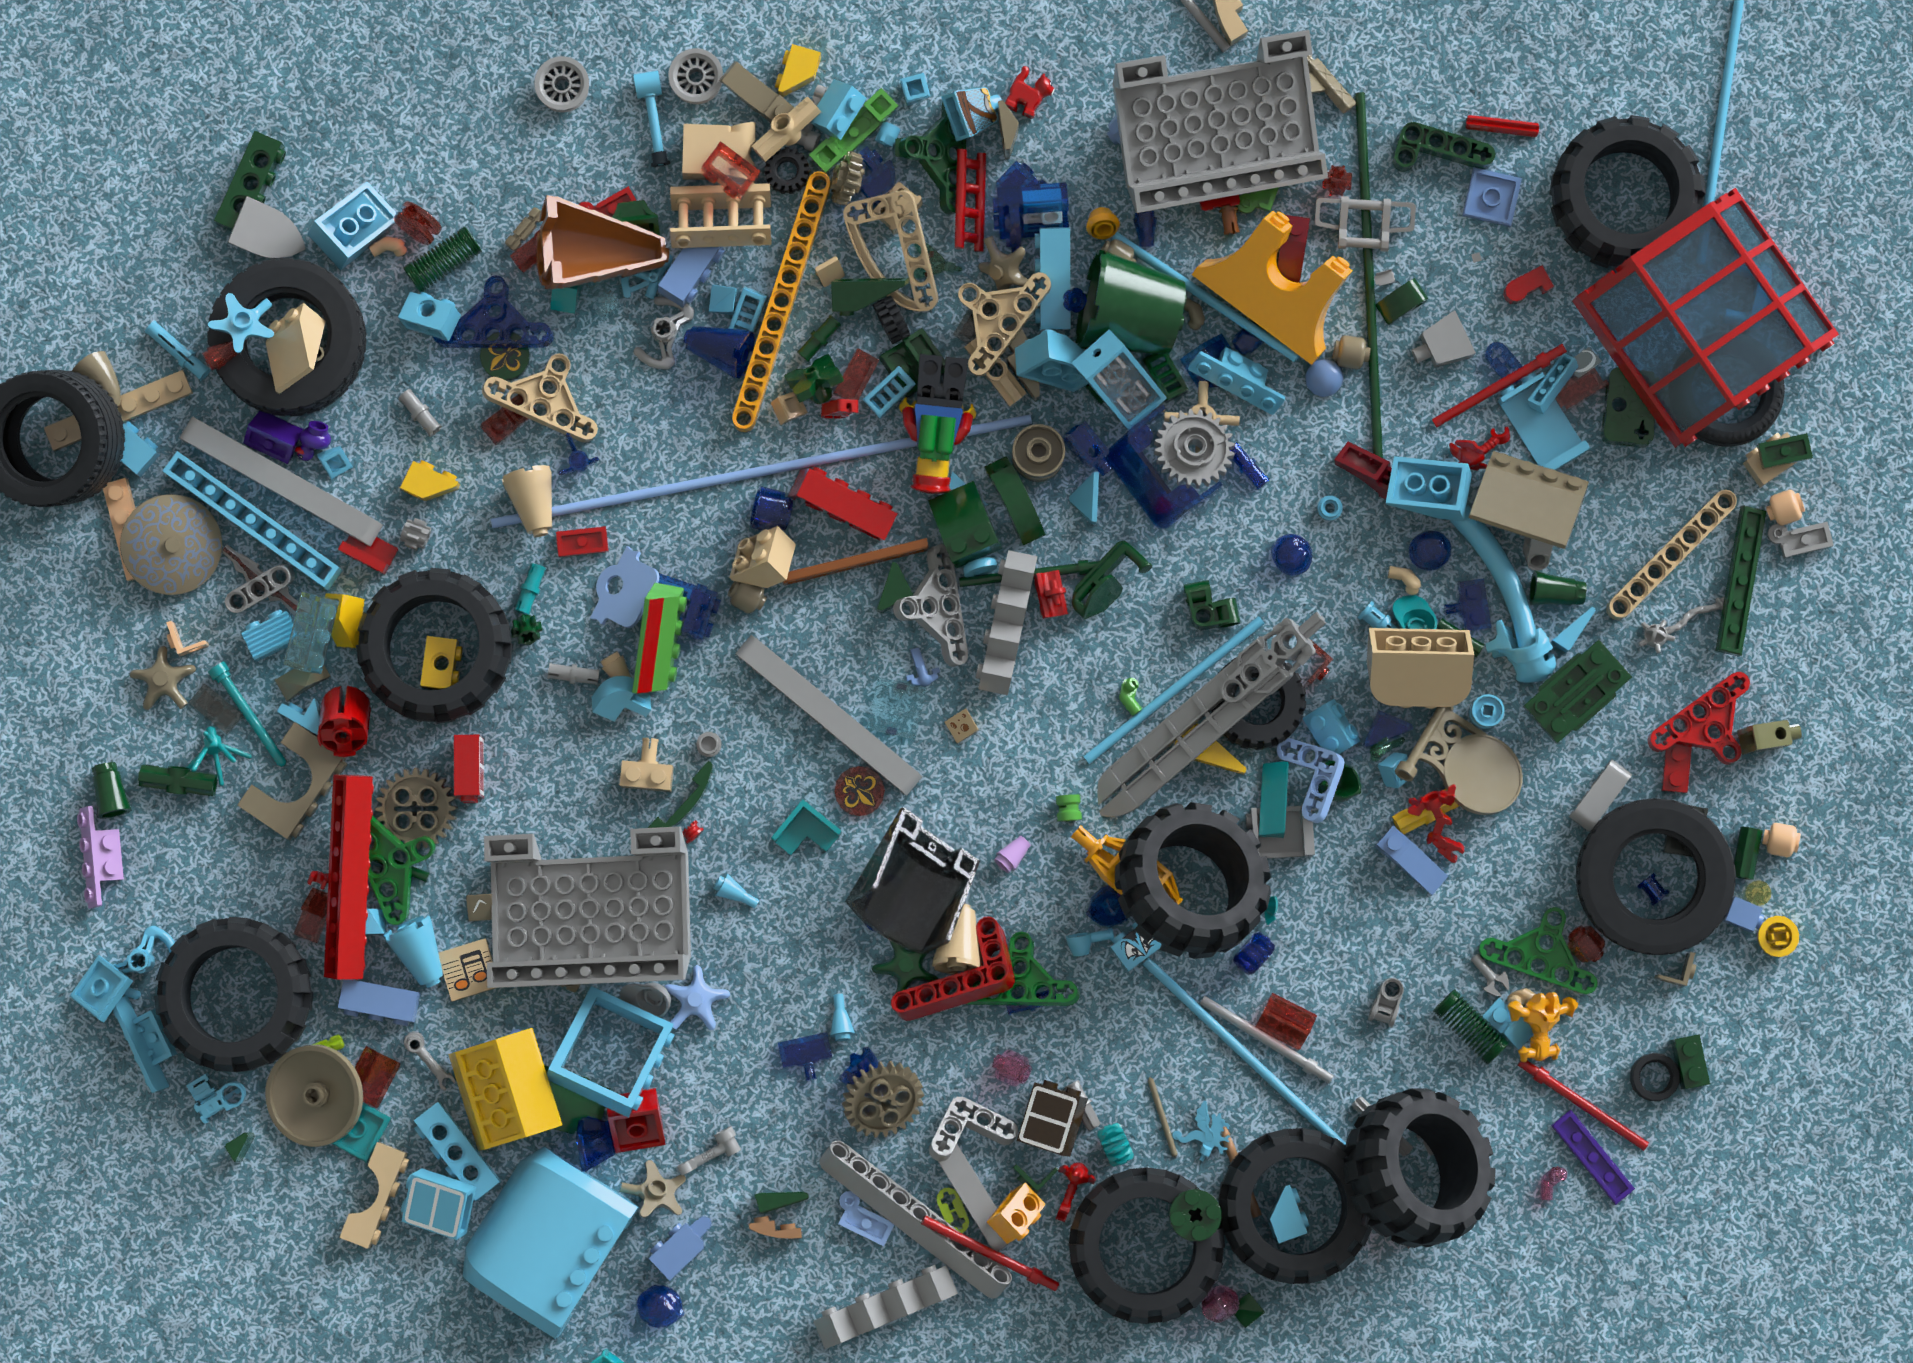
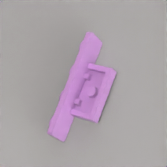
M86 806L79 809L77 823L81 828L82 838L80 839L79 846L84 857V863L82 864V875L86 879L84 898L90 909L102 906L100 882L117 881L124 878L119 829L95 831L93 806Z

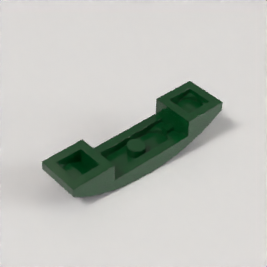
M710 761L692 778L699 787L669 820L664 823L657 817L648 828L675 827L694 810L706 792L712 776L714 765Z

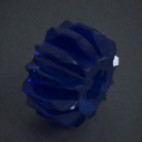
M1261 932L1254 933L1235 954L1233 962L1247 975L1254 974L1273 953L1275 945L1271 942V939L1266 935L1264 936Z

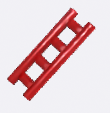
M957 149L954 245L956 249H964V242L974 243V252H984L986 153H977L976 160L967 158L966 149ZM966 168L976 170V184L966 183ZM966 193L975 194V209L965 207ZM965 217L975 219L974 233L965 232Z

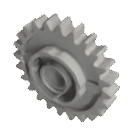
M1189 409L1186 416L1182 411H1179L1178 419L1171 415L1169 419L1170 424L1163 422V430H1158L1157 432L1159 439H1155L1154 445L1158 448L1154 450V455L1160 457L1157 459L1156 464H1163L1161 473L1169 472L1168 480L1174 477L1177 478L1178 486L1184 481L1188 489L1191 483H1195L1196 488L1199 489L1201 482L1209 487L1211 479L1217 483L1219 481V474L1225 476L1227 472L1225 468L1231 467L1232 462L1229 459H1233L1235 453L1230 450L1234 449L1235 443L1228 441L1232 438V433L1226 434L1225 431L1228 426H1219L1221 418L1212 420L1211 412L1207 416H1203V412L1200 409L1198 414L1194 415L1192 409ZM1196 445L1200 448V452L1193 453L1189 450L1188 446Z

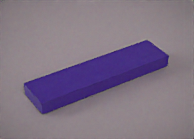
M1572 1110L1566 1112L1550 1125L1614 1205L1618 1204L1635 1190Z

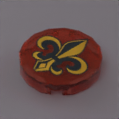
M857 766L849 768L840 775L836 781L834 792L836 801L842 810L853 816H866L879 808L883 802L885 790L882 779L875 771L868 767Z

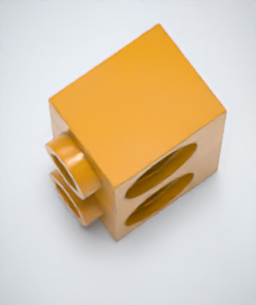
M1025 1182L1010 1191L988 1219L987 1223L1006 1244L1015 1239L1020 1241L1029 1233V1225H1033L1041 1217L1040 1211L1046 1204Z

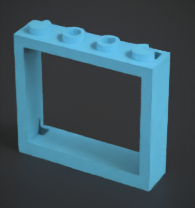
M591 986L548 1069V1080L629 1118L632 1110L637 1111L642 1103L643 1097L640 1096L642 1090H648L654 1076L650 1075L653 1068L659 1069L663 1061L664 1055L661 1054L663 1048H669L675 1036L671 1033L674 1024ZM595 1004L660 1034L628 1098L563 1068Z

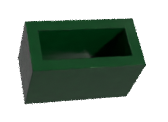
M1700 1034L1671 1040L1675 1063L1680 1072L1681 1090L1709 1085L1710 1080Z

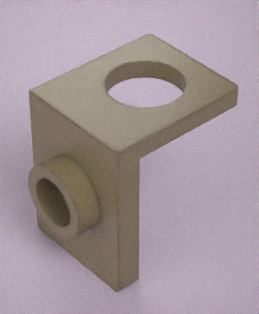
M1687 952L1680 980L1660 974L1655 975L1654 979L1682 987L1687 986L1689 978L1693 979L1696 970V964H1693L1695 953Z

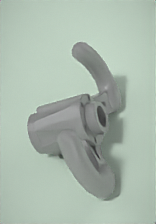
M660 296L654 299L655 305L674 306L681 311L670 318L666 316L664 318H656L653 327H651V333L655 341L660 345L662 359L652 358L641 347H636L633 353L641 362L649 367L668 370L675 363L672 346L681 325L693 319L694 310L687 303L682 308L665 296ZM664 328L669 330V333L660 334V331Z

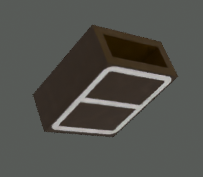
M1044 1080L1043 1084L1034 1082L1017 1141L1061 1156L1071 1157L1088 1098L1080 1096L1081 1091L1067 1087L1066 1091L1057 1089L1058 1084L1052 1081Z

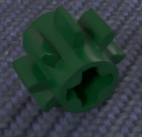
M522 614L512 621L511 636L512 638L517 637L518 644L531 645L536 640L541 639L542 625L541 622H536L535 615Z

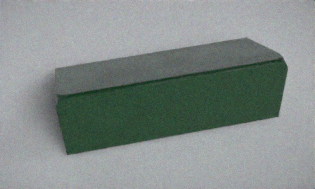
M244 1132L225 1144L226 1146L224 1147L234 1162L243 1161L255 1135L252 1132Z

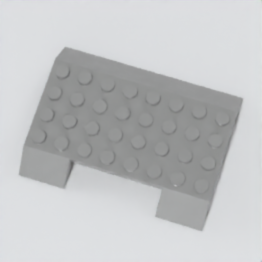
M1309 30L1260 38L1256 61L1168 76L1165 55L1115 63L1113 93L1125 181L1136 213L1328 178L1325 153L1319 152L1307 59V56L1313 55Z
M681 827L630 829L631 854L636 856L552 860L541 859L534 834L484 836V861L491 862L493 962L487 963V988L685 980L691 957L688 851Z

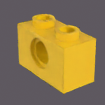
M427 636L420 682L422 688L440 690L450 687L459 681V671H456V663L461 661L463 647L459 646L457 639ZM447 658L449 661L448 667L442 671L437 670V660Z

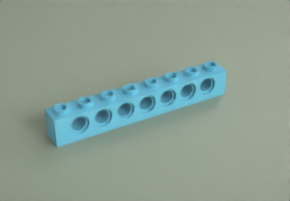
M177 451L163 469L167 476L327 591L343 570L180 452Z

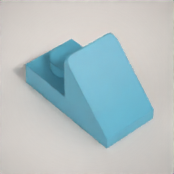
M315 698L312 700L304 715L301 714L303 709L291 702L289 706L283 703L277 710L278 713L314 734H318L320 718L318 700Z
M1497 998L1482 1015L1483 1019L1490 1022V1025L1518 1050L1533 1035L1531 1026L1523 1021V1017H1520L1518 1021H1511L1507 1004L1500 998Z

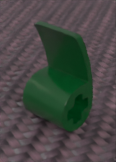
M1414 278L1376 303V307L1386 323L1390 325L1408 311H1412L1425 303L1429 298Z

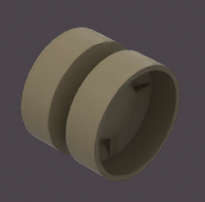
M1034 424L1019 432L1013 443L1012 462L1016 471L1023 478L1033 482H1044L1053 478L1062 468L1065 457V444L1061 435L1055 429L1043 424Z

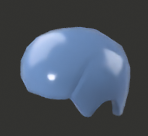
M1327 358L1316 360L1309 366L1305 374L1306 386L1313 394L1320 397H1328L1335 394L1343 384L1344 379L1342 368L1337 365L1336 361Z

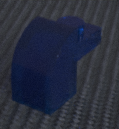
M866 146L859 154L862 155L863 162L872 173L861 181L860 190L866 198L888 194L895 186L894 165L891 160L882 165L883 159L875 149L871 151ZM880 200L875 201V202L873 203V207H875L876 205H878L881 201H880Z

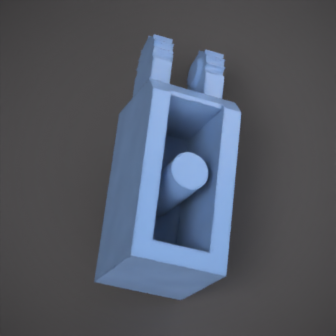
M701 1216L691 1226L688 1223H685L683 1226L678 1223L668 1233L671 1236L669 1240L665 1243L659 1241L650 1250L653 1255L649 1260L669 1281L704 1249V1240L701 1237L711 1227L710 1218Z

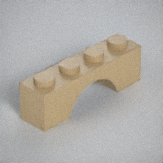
M381 1142L376 1143L368 1167L377 1177L379 1184L378 1196L373 1205L367 1210L348 1214L339 1238L367 1249L371 1248L372 1244L377 1245L382 1232L378 1230L381 1220L386 1221L391 1207L387 1205L390 1197L395 1198L400 1187V1183L397 1182L399 1174L406 1172L410 1161L406 1158L408 1153Z

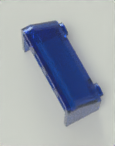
M1164 405L1129 429L1108 449L1106 454L1109 466L1153 525L1159 529H1167L1219 492L1223 486L1219 481L1201 495L1192 486L1188 489L1186 484L1180 485L1171 491L1142 451L1149 447L1153 439L1152 431L1148 426L1164 415L1166 410Z

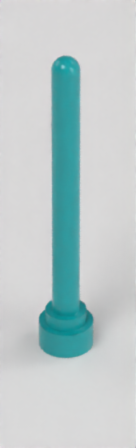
M225 661L210 669L208 674L212 680H216L218 684L221 683L276 764L280 767L285 766V757L230 679V669Z

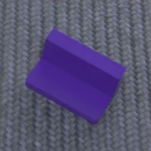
M258 411L248 424L243 444L289 464L296 444L300 440V433L304 429L269 413Z

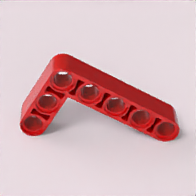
M984 917L976 925L984 965L897 992L891 999V1006L902 1020H915L1008 991L1013 987L1015 977L1005 933L993 917ZM995 928L991 934L986 935L988 930ZM995 951H1000L996 957L991 958ZM1005 973L1002 979L996 980L998 975ZM981 980L980 984L977 987L972 988L975 982ZM953 988H957L954 994L949 995V992ZM933 995L929 1002H925L928 996ZM905 1003H909L907 1008L901 1010Z

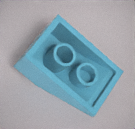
M366 182L316 219L307 235L342 270L399 221L400 217L374 188Z
M1044 330L1041 334L1026 340L1015 348L1017 376L1075 392L1088 384L1072 364L1084 350L1066 335L1056 333L1054 330Z
M1394 456L1386 505L1438 519L1464 521L1472 477L1469 465L1466 463Z

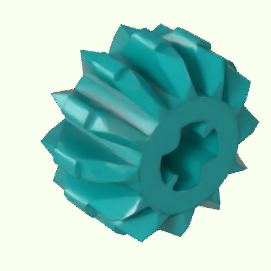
M1109 1124L1098 1131L1097 1136L1110 1165L1113 1167L1121 1166L1133 1159L1134 1154L1120 1124Z

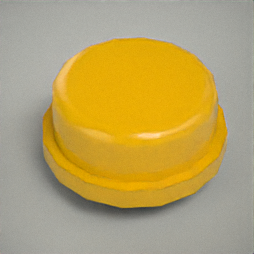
M1773 916L1762 922L1758 929L1757 939L1759 946L1765 953L1773 957H1783L1796 949L1799 943V932L1792 920L1785 916Z

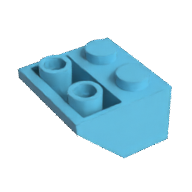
M1288 1184L1281 1186L1267 1217L1274 1241L1278 1244L1307 1234L1306 1227L1310 1226L1305 1212H1300L1297 1203L1301 1201L1296 1188H1291Z

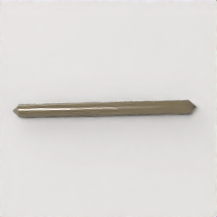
M1149 1077L1148 1084L1171 1155L1176 1158L1178 1153L1154 1079Z

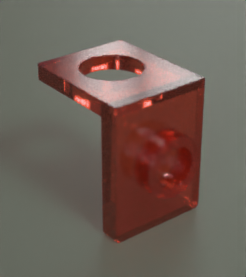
M1313 641L1316 653L1325 661L1306 682L1308 686L1316 678L1321 681L1330 671L1327 666L1333 660Z

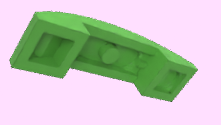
M880 88L863 104V107L859 110L841 140L832 136L829 139L826 138L809 156L825 173L829 172L836 164L843 161V157L847 155L848 151L853 152L882 125V122H885L898 108V104Z

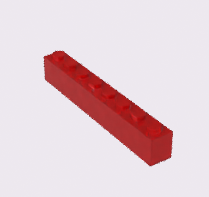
M333 775L324 977L336 980L363 979V972L365 970L364 950L367 942L365 929L368 918L366 908L367 895L369 893L370 824L373 815L371 808L374 791L372 776Z

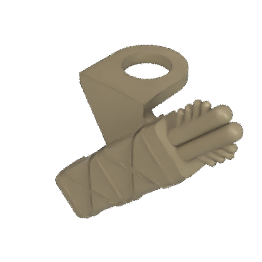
M1312 55L1307 56L1312 94L1325 92L1342 113L1345 114L1356 105L1354 98L1343 88L1335 76L1330 73L1322 61L1318 58L1314 60Z

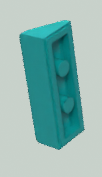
M1287 761L1263 764L1259 837L1284 838L1289 766Z

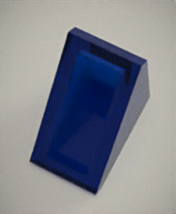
M1378 710L1365 737L1363 747L1365 749L1409 732L1413 729L1412 724Z

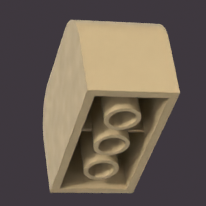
M1369 628L1367 668L1371 692L1379 702L1402 708L1418 706L1433 709L1457 705L1470 693L1474 663L1470 630Z

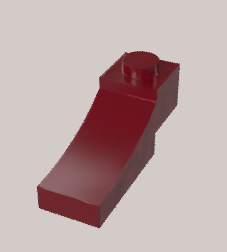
M1348 441L1334 459L1335 465L1362 480L1379 494V497L1386 500L1392 470L1390 461Z

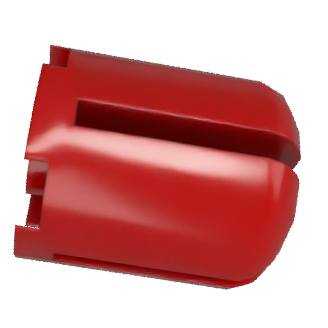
M347 685L345 706L342 705V686L334 687L322 699L317 734L320 747L323 745L326 749L334 752L333 756L338 757L355 756L356 751L363 748L365 744L367 745L371 712L369 698L357 687Z

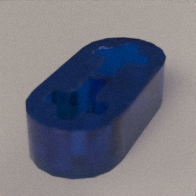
M1493 342L1487 347L1485 359L1501 378L1507 376L1509 372L1505 364L1511 369L1522 367L1521 363L1503 343ZM1492 348L1495 350L1500 348L1502 350L1500 356L1504 360L1503 363L1497 357L1491 358Z

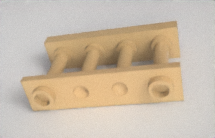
M770 183L670 187L672 211H678V228H670L671 248L771 245L770 225H763V208L771 207ZM753 208V225L738 226V209ZM713 209H728V226L713 227ZM688 210H703V227H688Z

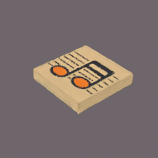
M486 938L439 952L442 971L452 1002L495 989L487 988V963L493 962Z

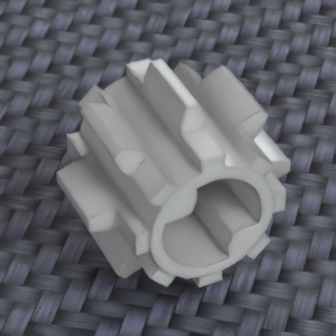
M414 518V521L408 519L403 527L400 540L405 542L404 545L408 548L417 550L419 547L424 549L432 528L428 527L427 523L420 519Z

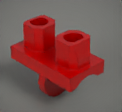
M1059 570L1034 574V584L1038 594L1042 618L1067 615L1068 611L1064 596L1066 588L1062 587Z

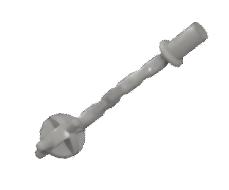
M1724 597L1716 598V603L1712 605L1698 606L1684 614L1683 619L1673 626L1664 628L1667 623L1666 620H1662L1660 624L1650 626L1643 622L1641 626L1645 629L1644 639L1639 642V646L1642 647L1648 644L1651 647H1655L1656 653H1660V646L1664 645L1666 641L1675 640V636L1668 634L1682 629L1696 614L1708 613L1719 609L1722 611Z

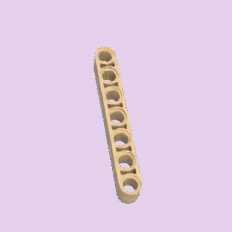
M1721 490L1714 495L1608 602L1606 611L1609 617L1614 620H1621L1629 615L1735 508L1737 503L1735 494L1730 490ZM1721 496L1729 500V507L1726 509L1718 504V498ZM1702 514H1707L1711 517V526L1702 524L1700 520ZM1686 531L1691 532L1695 538L1694 543L1689 544L1685 542L1683 533ZM1667 549H1673L1677 553L1676 561H1670L1666 558L1665 553ZM1653 566L1659 570L1660 576L1658 579H1653L1649 576V567ZM1632 584H1638L1642 588L1641 596H1634L1631 593L1630 588ZM1618 601L1624 605L1625 611L1623 614H1617L1613 610L1614 602Z

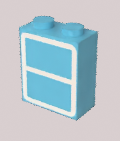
M421 1168L407 1179L406 1189H408V1192L401 1206V1212L403 1213L401 1222L457 1240L467 1234L477 1186Z

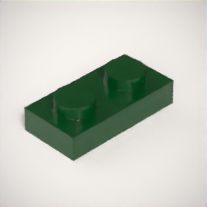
M1807 433L1757 445L1762 469L1813 458Z

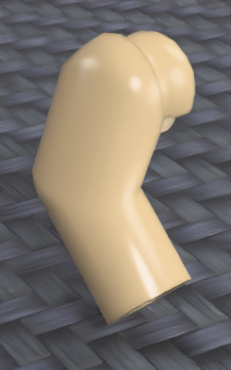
M389 236L369 246L374 257L387 250L394 252L395 256L400 257L407 251L404 241Z
M1389 566L1388 578L1402 580L1406 585V593L1410 595H1415L1419 592L1421 582L1412 570Z
M1523 988L1512 992L1508 996L1507 1002L1509 1004L1512 1001H1518L1523 1006L1536 993Z

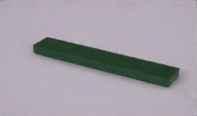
M1745 505L1740 506L1715 649L1717 652L1737 657L1742 656L1767 512Z

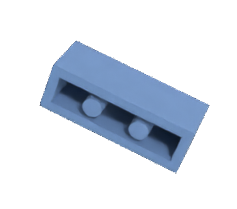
M723 247L683 248L658 284V293L682 308L687 302L691 303L698 293L696 288L699 283H705L712 272L710 270L714 262L718 263L725 253Z
M343 979L338 1008L344 1009L343 1014L358 1017L359 1012L369 1014L368 1019L383 1022L384 1017L394 1019L393 1024L408 1026L409 1022L415 1023L421 993L352 979Z

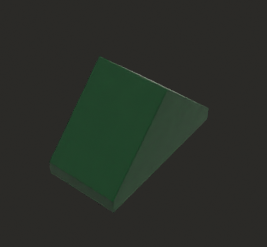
M892 562L877 607V612L880 613L893 608L897 600L913 596L898 563Z

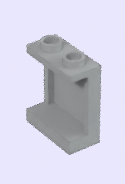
M1303 805L1286 807L1284 838L1259 837L1260 808L1250 809V814H1246V828L1251 829L1261 843L1260 848L1257 850L1260 857L1267 856V859L1315 855L1313 822L1305 819L1302 815Z

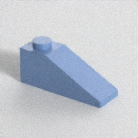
M1394 826L1390 827L1374 846L1431 895L1435 893L1448 877L1425 853Z

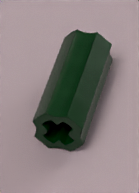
M1744 826L1740 827L1734 858L1736 878L1754 880L1763 830Z

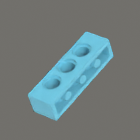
M441 1102L435 1103L414 1120L417 1124L414 1127L415 1131L423 1140L427 1137L432 1144L430 1150L438 1160L440 1158L444 1159L448 1165L445 1167L448 1174L453 1179L458 1178L462 1182L477 1186L474 1196L475 1201L481 1199L502 1182ZM440 1125L444 1126L447 1130V1135L443 1140H438L434 1136L435 1128ZM455 1145L459 1146L463 1152L459 1160H453L449 1154L450 1149ZM470 1165L475 1166L478 1170V1176L474 1180H469L465 1176V1170Z

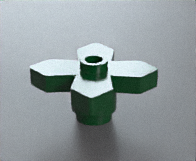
M829 354L814 360L813 364L806 369H795L784 375L799 403L809 398L815 404L825 403L832 398V387L844 381Z

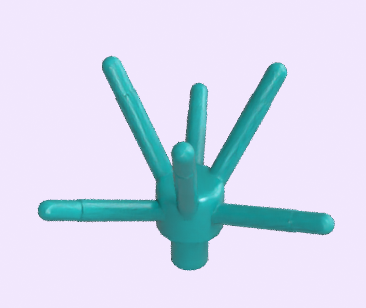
M210 726L203 732L205 738L202 751L186 768H190L195 772L206 753L213 755L219 785L223 786L224 780L218 753L222 752L232 763H235L236 759L229 752L251 759L252 755L223 744L221 737L216 733V728Z

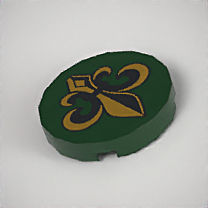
M501 331L492 334L485 340L481 347L480 360L482 367L489 376L499 377L507 381L517 379L525 372L529 366L530 353L528 345L521 336L514 332Z

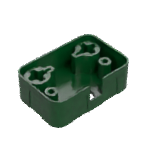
M1618 367L1614 368L1608 374L1606 380V405L1603 412L1601 439L1604 443L1610 445L1645 448L1653 441L1655 419ZM1638 370L1642 377L1647 379V384L1653 386L1660 381L1659 377L1655 376L1654 371ZM1615 398L1625 400L1626 408L1624 411L1618 412L1613 409L1612 402ZM1640 425L1642 433H1646L1641 439H1639L1638 434H1634Z

